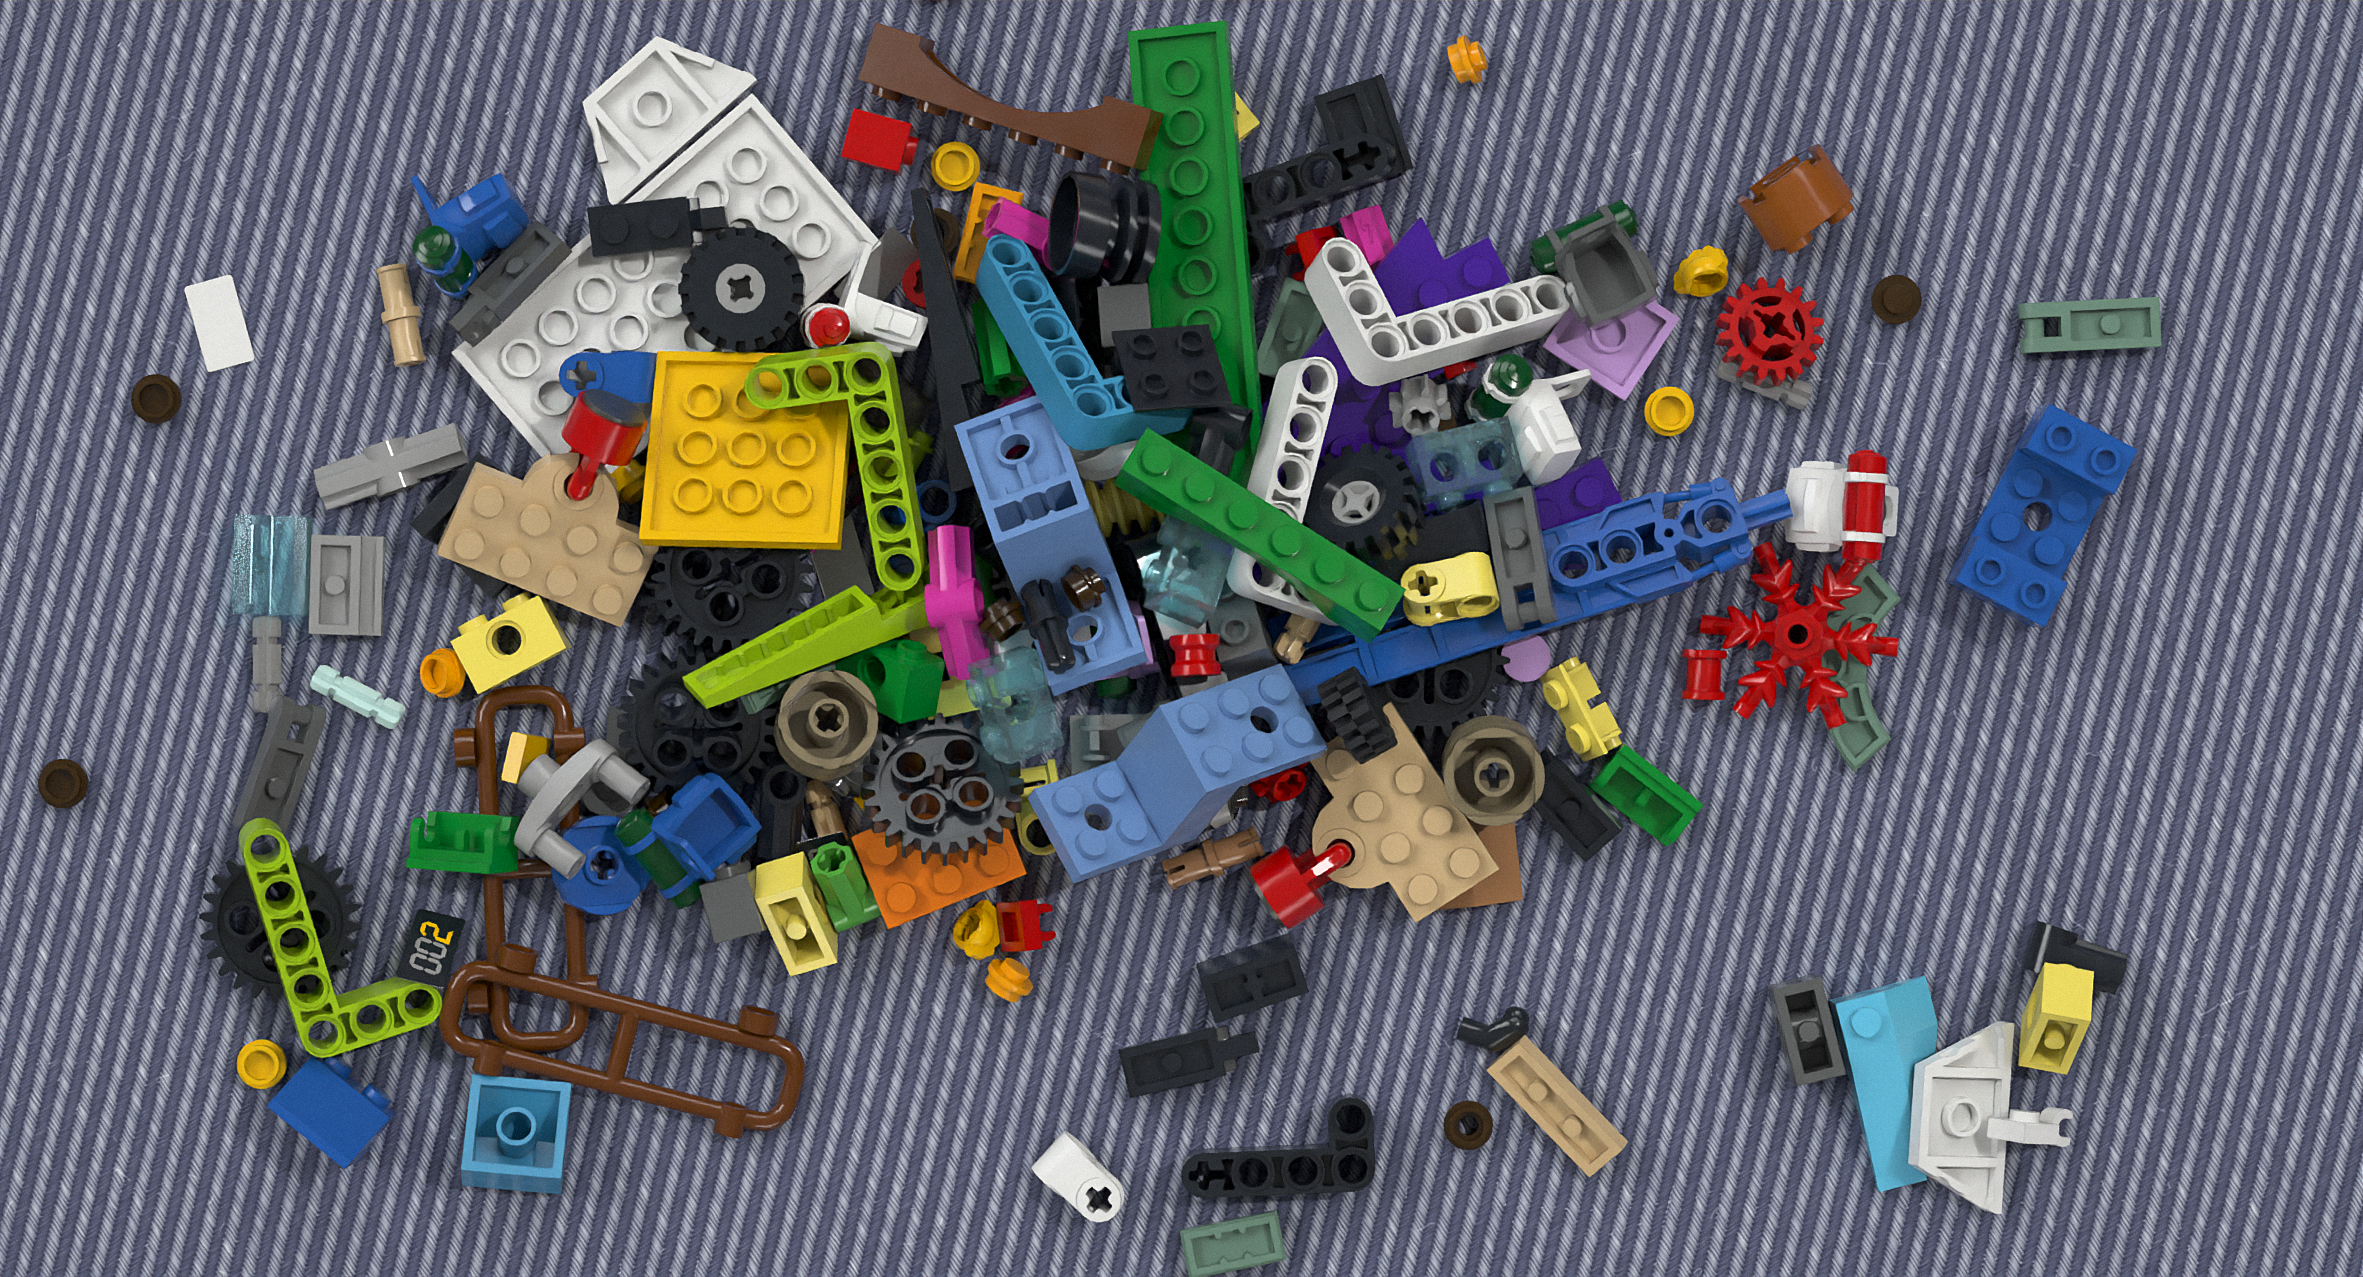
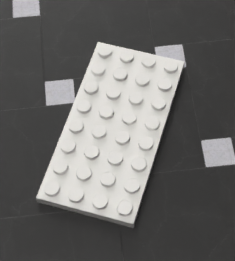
M750 94L625 202L632 203L684 196L688 198L699 197L700 208L725 206L727 208L729 227H754L777 237L796 256L800 263L801 271L805 276L806 302L805 308L802 307L799 317L807 308L813 306L849 275L862 241L872 243L873 246L879 241L753 94ZM725 229L703 231L704 241L706 240L705 237L713 232L719 233L725 231ZM589 233L571 249L573 252L504 322L501 321V325L493 329L490 335L474 348L464 341L451 353L537 453L544 457L549 452H551V455L568 453L571 448L562 438L561 430L577 397H573L564 391L560 384L559 371L563 362L573 354L580 352L611 353V351L655 352L657 361V351H728L714 346L697 334L689 325L690 322L682 312L680 306L682 304L681 296L678 294V283H681L682 278L680 271L683 263H687L691 254L689 252L693 247L593 258ZM879 241V243L871 250V252H873L882 243ZM580 361L579 367L570 370L569 373L570 379L578 380L579 388L586 389L587 382L596 380V371L588 370L587 362ZM632 403L642 411L648 424L632 459L638 457L648 448L652 403ZM605 465L610 475L620 467Z

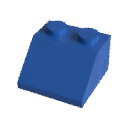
M312 1055L276 1094L267 1107L341 1167L346 1169L363 1157L397 1113L388 1107L392 1100L382 1090L371 1083L363 1087L350 1076L354 1071L353 1068L338 1055L326 1058Z

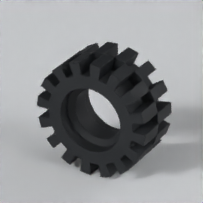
M1352 666L1318 685V693L1322 698L1321 702L1324 708L1329 713L1327 715L1330 721L1334 723L1339 737H1342L1344 745L1348 751H1351L1352 756L1355 760H1358L1359 764H1364L1397 745L1396 734L1390 726L1391 722L1388 716L1383 711L1384 708L1380 701L1376 699L1371 686H1368L1367 680L1360 674L1357 668Z

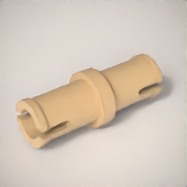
M406 263L392 264L376 269L385 312L381 313L382 323L388 325L395 367H407L426 362L417 319L421 318L420 307L414 306L407 271L408 265Z

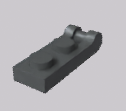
M1532 486L1483 496L1501 609L1507 631L1524 629V623L1540 620L1542 624L1558 621L1557 607L1551 587L1534 489ZM1534 589L1535 600L1519 604L1517 592Z
M278 694L272 699L269 706V722L232 824L242 829L247 822L253 819L266 818L275 822L285 836L326 722V709L311 703L305 706L297 705L294 698ZM291 724L299 725L296 739L287 737ZM268 834L264 835V836H268V837H271V838H275V837L272 836V835H268Z

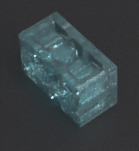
M1508 416L1412 438L1405 448L1411 472L1422 490L1423 497L1427 504L1435 502L1436 509L1459 505L1465 502L1464 495L1483 491L1485 498L1495 496L1496 493L1513 490L1512 483H1516L1524 473ZM1482 449L1494 451L1500 458V469L1488 470L1484 468L1478 460V451ZM1433 461L1446 462L1452 468L1453 480L1441 482L1434 478L1430 471V463Z

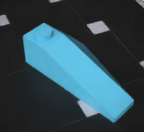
M1923 975L1830 999L1829 1004L1878 1192L1927 1180L1926 1174L1908 1164L1915 1064L1936 1054L1938 1023L1926 976Z

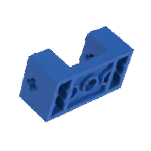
M2050 403L2037 406L1945 582L2031 627H2045L2068 584L2061 580L2102 500L2105 496L2116 493L2138 450ZM2033 502L2043 504L2049 511V523L2041 531L2029 529L2023 520L2025 508Z

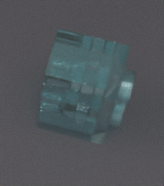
M1167 515L1157 536V543L1163 545L1159 559L1152 560L1144 576L1143 587L1149 590L1143 607L1199 629L1215 613L1235 547L1199 527Z
M1018 646L967 664L970 679L966 680V690L973 706L980 709L984 726L980 728V736L983 746L990 756L993 755L995 760L1013 764L1065 745L1037 649ZM1012 697L1017 699V705L1011 707V715L1005 714V708L1011 705Z

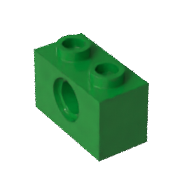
M899 636L836 660V668L834 670L852 674L869 688L875 698L878 712L900 724L936 715L945 660L927 651V647L924 644L913 640H906Z

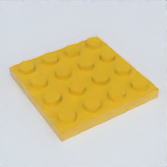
M657 351L639 540L642 545L841 550L852 427L847 399L777 409H761L754 406L747 399L744 391V382L748 373L760 359L782 353ZM821 365L808 367L809 378L814 384L827 386L832 383L831 374L825 367ZM772 372L759 373V383L764 390L771 393L782 391L781 380L776 374Z

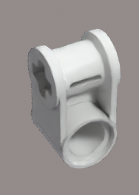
M1064 1131L1031 1167L1034 1173L1049 1188L1061 1197H1064L1090 1221L1104 1222L1110 1220L1117 1214L1124 1203L1125 1193L1119 1180L1097 1161L1089 1149L1067 1131ZM1093 1187L1095 1190L1100 1191L1107 1187L1112 1192L1108 1198L1112 1207L1109 1208L1104 1204L1097 1209L1093 1207L1090 1202L1094 1195L1089 1189Z

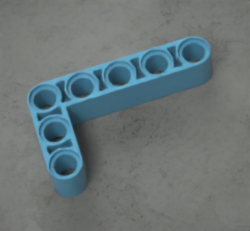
M997 234L987 241L975 277L976 286L1058 434L1067 445L1081 451L1094 450L1139 440L1147 427L1159 435L1177 432L1186 428L1190 423L1195 408L1134 413L1124 376L1108 379L1102 378L1030 249L1023 240L1014 239L1005 234Z

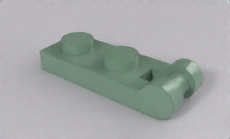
M2159 297L2018 304L2019 319L2024 320L2025 338L2020 339V354L2157 348L2162 346ZM2044 318H2058L2057 337H2044Z

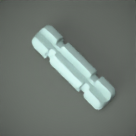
M320 665L311 679L310 687L325 696L333 695V700L367 718L371 716L376 717L375 722L389 729H395L404 715L405 707L391 698L382 699L381 693L348 676L340 677L339 671L327 665Z

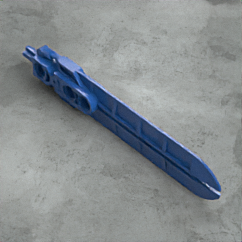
M1722 477L1715 478L1711 482L1689 485V490L1667 494L1658 491L1606 507L1604 512L1542 531L1558 621L1542 624L1540 620L1524 623V629L1508 632L1500 603V606L1495 611L1481 617H1466L1437 623L1432 626L1413 624L1378 635L1370 644L1340 625L1333 626L1321 623L1310 643L1302 645L1306 648L1302 656L1355 640L1356 643L1300 660L1294 665L1284 662L1285 666L1283 668L1305 707L1322 703V698L1318 693V685L1352 666L1360 671V674L1367 680L1368 686L1372 687L1632 603L1639 605L1692 587L1695 581L1715 571L1722 574L1738 565L1748 564L1753 556L1748 531L1793 517L1790 501L1785 490L1781 489L1738 503L1733 487L1731 488L1728 480ZM1691 500L1684 503L1676 520L1664 519L1665 504ZM1715 518L1724 519L1730 524L1728 529L1722 533L1709 532L1705 529L1704 525ZM1491 549V550L1485 552V554H1487V555L1490 557L1491 564H1492V568H1493V572H1494V576H1495V580H1496V584H1497L1496 573H1495V567H1494V561H1493V555H1492V549ZM1617 549H1628L1635 554L1631 561L1623 564L1615 563L1609 559L1611 553ZM1684 555L1701 564L1711 560L1712 562L1690 572L1678 560ZM1570 564H1580L1587 568V572L1577 579L1566 578L1561 573ZM1420 576L1418 578L1419 584H1423V577ZM1401 579L1394 581L1401 586ZM1534 589L1517 592L1519 604L1535 600ZM1403 595L1381 631L1411 622L1407 619L1403 610ZM1425 606L1426 614L1430 613V606ZM1291 612L1267 620L1273 645L1281 633H1287L1288 630L1284 627L1292 615Z

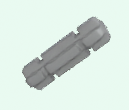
M1727 352L1722 355L1716 371L1719 378L1731 383H1735L1737 380L1741 382V387L1776 401L1782 398L1785 400L1786 405L1799 410H1804L1813 391L1809 383L1799 379L1795 381L1788 380V375L1785 374V380L1780 386L1775 387L1770 376H1766L1762 383L1757 386L1754 385V373L1747 371L1741 378L1737 377L1736 372L1740 364L1736 360L1724 364L1722 358Z
M257 616L252 621V636L257 637V645H253V684H257V691L253 692V709L259 713H268L272 699L278 694L282 695V691L277 689V684H282L281 644H277V637H281V620L277 616Z

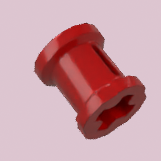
M1682 649V657L1687 659L1686 689L1681 691V699L1725 700L1726 693L1721 691L1722 660L1727 658V651Z

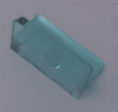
M235 514L232 614L309 615L311 535L313 524L311 517Z

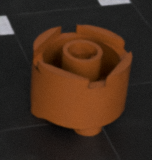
M1820 144L1807 149L1812 155L1811 158L1801 163L1795 155L1752 185L1750 189L1755 195L1752 199L1742 195L1737 200L1771 251L1780 249L1782 252L1787 251L1789 255L1795 253L1813 240L1814 237L1810 233L1811 230L1826 221L1831 226L1848 216L1855 209L1849 201L1854 193Z

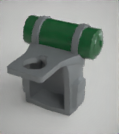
M1622 199L1608 206L1604 204L1598 207L1596 211L1556 230L1550 229L1544 232L1543 236L1529 242V252L1531 255L1529 258L1535 269L1543 275H1553L1557 272L1567 284L1564 287V295L1579 323L1585 322L1590 330L1624 319L1658 298L1656 288L1659 286V281L1650 264V260L1643 250L1635 251L1630 238L1638 235L1639 225L1636 213Z

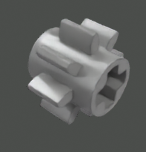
M1428 374L1401 379L1400 393H1389V410L1393 411V427L1399 428L1403 426L1411 434L1412 438L1430 433L1438 434L1439 420L1451 418L1450 402L1447 401V386L1445 384L1436 386L1428 378Z

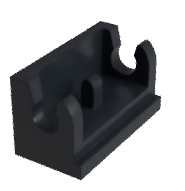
M1290 933L1196 964L1215 1023L1309 992Z

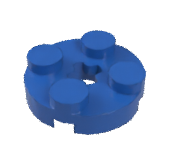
M608 815L588 816L577 820L558 834L586 855L583 867L570 880L551 867L553 882L564 903L574 906L585 913L610 915L626 910L633 904L632 901L638 897L640 891L645 890L650 881L649 875L632 855L628 856L623 850L622 843L613 833L621 818ZM602 851L605 859H612L613 863L612 869L605 870L603 879H598L597 873L591 871L590 868L591 861L595 860L596 853Z

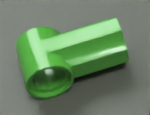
M834 841L819 847L817 855L810 861L814 876L823 891V899L836 931L840 933L881 917V911L866 875H863L850 846H841Z

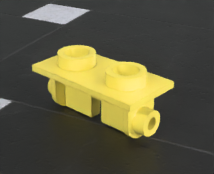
M1576 655L1560 663L1559 666L1547 670L1540 677L1543 683L1544 697L1548 704L1557 710L1566 728V739L1570 747L1580 755L1583 763L1608 753L1609 750L1622 744L1618 736L1622 731L1618 727L1607 703L1603 702L1590 709L1587 700L1601 692L1586 662L1581 664Z

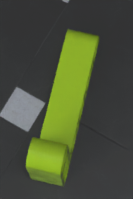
M862 342L775 354L760 359L748 373L744 382V391L747 399L756 407L761 409H777L847 399L877 574L880 581L894 591H905L912 588L919 581L927 565V549L895 360L892 352L885 345L878 342ZM862 358L875 360L880 366L881 377L877 379L863 377L858 371L857 361ZM812 365L825 367L831 374L832 383L827 386L814 384L809 378L808 367ZM772 372L776 374L781 380L782 391L771 393L764 390L759 383V373ZM871 407H878L888 414L890 425L884 428L872 426L866 419L865 410ZM880 456L891 458L897 465L898 474L891 477L879 474L875 469L874 459ZM887 505H895L901 508L905 513L906 522L901 525H893L887 522L883 517L882 508ZM895 554L908 556L914 563V571L901 573L895 570L890 562V557Z
M256 818L247 822L240 830L238 837L240 852L292 1019L306 1051L320 1058L331 1057L426 1026L435 1021L440 1015L442 1008V998L436 987L401 979L396 976L335 996L286 838L280 827L270 819ZM268 834L276 838L275 847L270 853L256 855L251 852L252 842L260 835ZM279 881L290 884L291 889L285 899L273 902L265 898L266 890L271 884ZM299 928L305 931L304 939L298 946L287 948L280 945V938L288 929ZM308 974L319 977L318 986L314 991L307 994L294 991L295 983L300 977ZM417 989L428 991L429 996L423 1006L414 1009L405 1006V999L410 992ZM367 1005H376L381 1008L380 1016L370 1024L359 1023L356 1019L358 1012ZM325 1020L333 1023L332 1032L328 1037L316 1040L308 1036L310 1028L318 1021Z

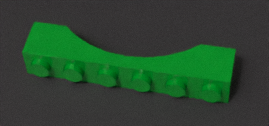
M1148 427L1113 482L1114 485L1154 510L1199 527L1248 554L1297 589L1328 619L1368 644L1380 633L1406 591L1405 588Z

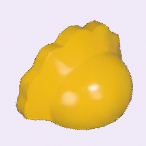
M1709 245L1702 250H1694L1687 259L1680 263L1679 269L1674 275V290L1678 294H1691L1698 297L1710 296L1721 291L1728 281V271L1726 268L1728 259L1724 251Z
M981 900L973 908L966 910L954 926L953 940L956 946L964 950L968 957L980 961L993 955L995 947L1000 943L997 910L989 900Z

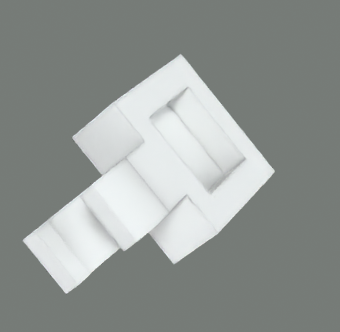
M2048 1107L2041 1114L2036 1111L2010 1109L2009 1118L1989 1117L1987 1137L2023 1144H2048L2065 1147L2070 1144L2071 1138L2059 1135V1123L2064 1118L2072 1119L2073 1112L2055 1107Z

